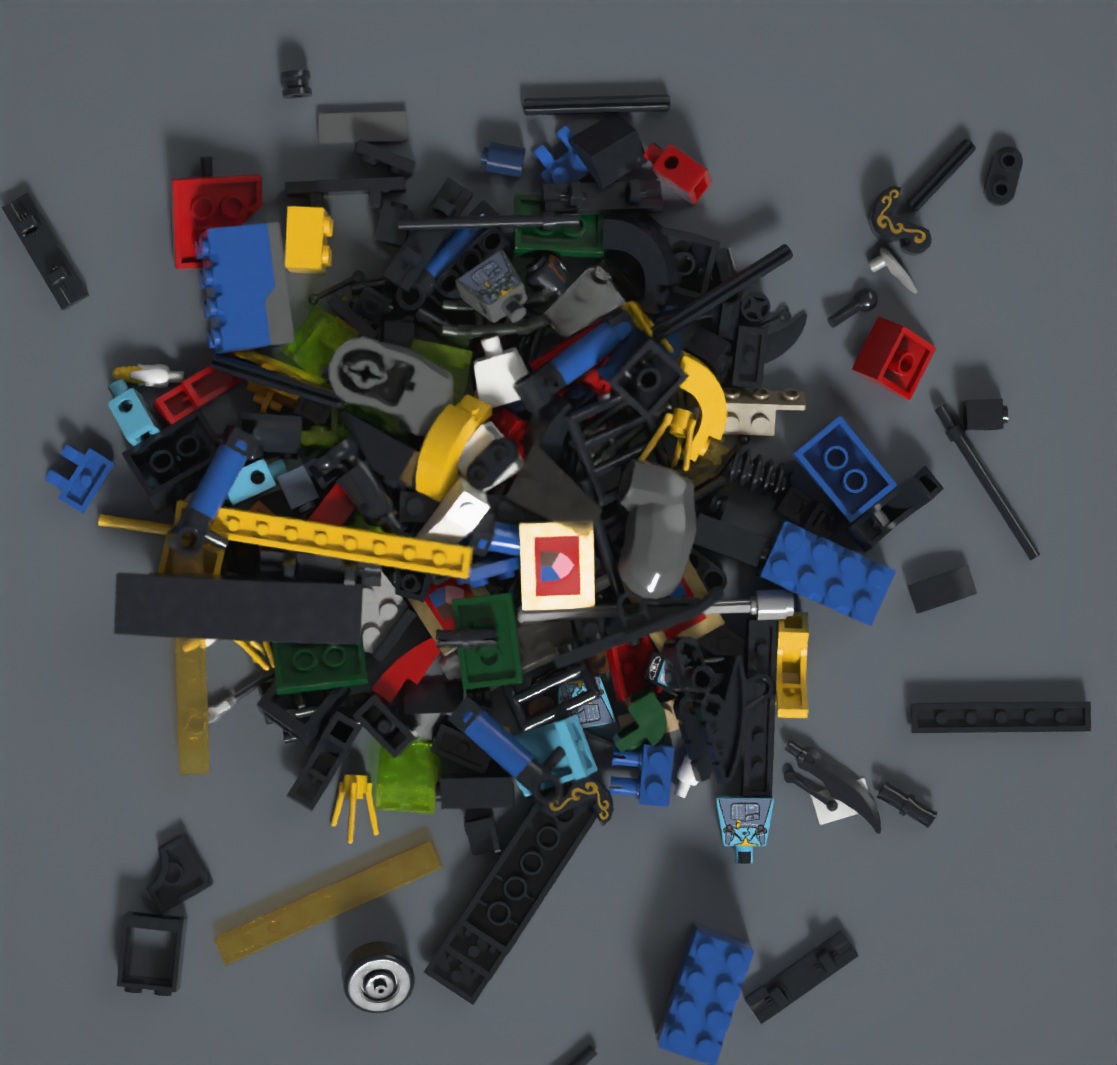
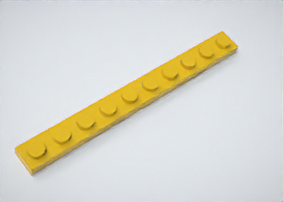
M177 501L174 526L179 522L189 501ZM221 506L210 526V529L234 541L465 579L469 578L473 547L223 506Z

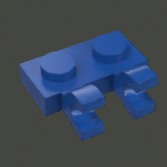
M565 126L556 133V136L568 149V152L555 161L543 144L533 152V155L546 169L539 174L546 184L579 182L590 173L569 144L568 139L574 135Z
M66 444L61 455L77 464L78 467L70 479L51 469L44 480L62 490L58 499L84 514L116 463L92 448H89L86 454H83L72 445Z

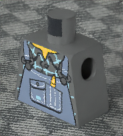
M502 249L455 281L461 298L491 322H497L506 315L512 322H517L526 313V309L522 306L527 300L524 286Z

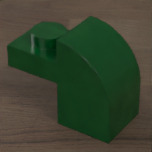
M648 684L625 699L627 709L635 721L612 735L614 743L621 753L627 749L628 751L636 749L643 743V739L646 737L654 746L665 733L667 718L662 702L651 685Z

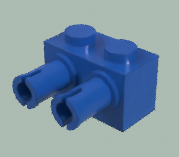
M643 742V746H640V749L631 751L627 749L622 753L617 746H613V755L625 757L612 756V765L638 767L641 773L637 779L611 776L610 785H621L622 787L610 786V794L635 796L641 805L669 807L674 746L661 743L652 746L650 742Z

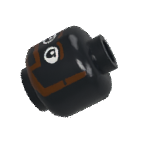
M542 253L526 266L528 271L526 281L535 292L545 289L548 297L558 298L568 289L566 283L570 278V273L555 255L549 254L545 256Z

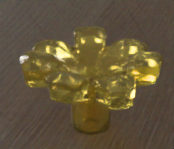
M709 435V445L713 449H707L703 456L698 455L697 457L701 458L700 465L703 468H708L710 462H713L714 466L719 467L723 463L720 456L728 455L730 452L728 446L722 445L726 439L724 435H722L720 440Z

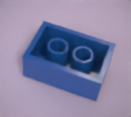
M841 415L791 454L847 523H852L897 486L895 481Z

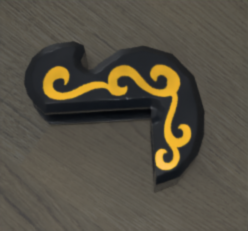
M892 186L882 191L870 208L868 223L871 232L883 242L904 241L905 246L902 247L904 254L911 256L920 255L930 247L932 241L931 234L926 228L891 215L902 188Z
M591 776L578 780L574 779L568 783L564 795L555 803L547 804L539 801L540 810L547 816L555 817L589 800L601 826H604L611 820L614 810L613 799L608 789L600 780ZM556 786L550 787L542 794L546 797L553 796L556 792Z

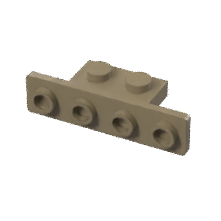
M725 387L722 389L727 406V420L723 434L774 436L776 410H806L805 392L789 388L783 391L768 390L766 388L743 390L736 387ZM686 390V406L699 407L695 396Z

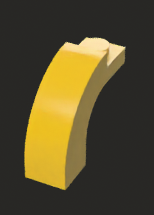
M681 350L675 362L689 377L680 387L693 394L699 405V415L693 433L691 460L696 461L698 455L703 456L710 444L709 435L718 440L721 439L726 426L727 406L723 390L712 371L702 361ZM684 444V446H683V448H682L683 454H684V451H685V444Z
M467 394L456 406L449 403L431 427L419 455L416 469L417 491L439 502L444 500L458 481V465L462 451L470 437L492 415L491 405Z
M794 612L793 616H786V619H777L778 647L775 705L777 706V717L780 718L808 717L806 683L809 637L808 613Z

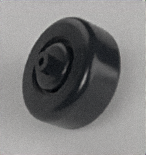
M375 941L359 946L349 954L342 967L341 976L344 993L354 1007L364 1012L385 1013L401 1006L410 997L414 989L415 975L410 957L401 947L390 942Z

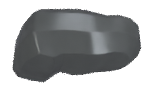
M362 337L348 340L336 350L331 359L329 379L335 393L346 402L374 406L384 412L398 415L399 427L407 432L427 437L440 413L449 403H453V377L448 370L407 347Z
M633 459L626 465L623 471L617 494L618 502L629 511L625 526V541L618 567L620 577L631 591L645 598L659 599L672 594L679 585L696 533L694 484L692 480L678 471L655 462Z

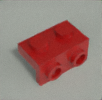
M650 635L640 638L641 642L638 645L630 646L629 643L606 650L617 701H625L626 698L648 685V683L640 680L639 677L648 651H655ZM651 685L656 693L662 692L661 689Z

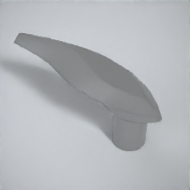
M881 247L879 251L881 255L868 262L872 271L875 272L887 265L892 275L897 277L912 293H917L918 291L913 281L889 250Z

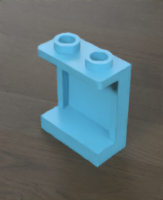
M577 714L540 726L527 733L513 736L542 763L557 746H561L566 756L552 772L559 776L563 782L584 778L598 770ZM516 780L518 787L523 791L525 797L532 795ZM546 780L542 783L541 790L555 786V783L551 780Z

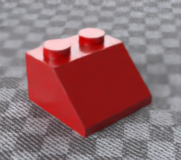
M878 316L851 370L868 381L910 401L936 347L905 326Z

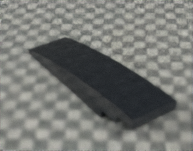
M118 572L116 574L114 634L235 641L360 644L363 584L345 585L343 582L296 579L295 581H283L280 578L185 572L182 574Z
M571 781L564 782L565 788ZM589 800L555 817L544 814L540 810L539 801L535 802L425 968V974L470 1004H475L489 980L492 979L505 957L508 956L597 819Z

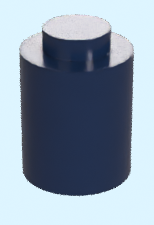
M490 142L489 148H483L481 165H486V172L521 177L526 148Z

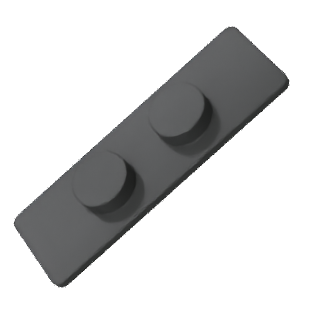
M407 112L321 113L318 115L319 142L356 143L359 140L365 142L407 141Z

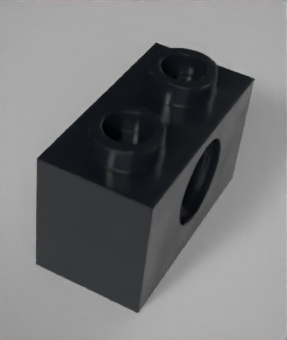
M373 694L353 715L394 759L401 757L420 737L411 725L378 694Z

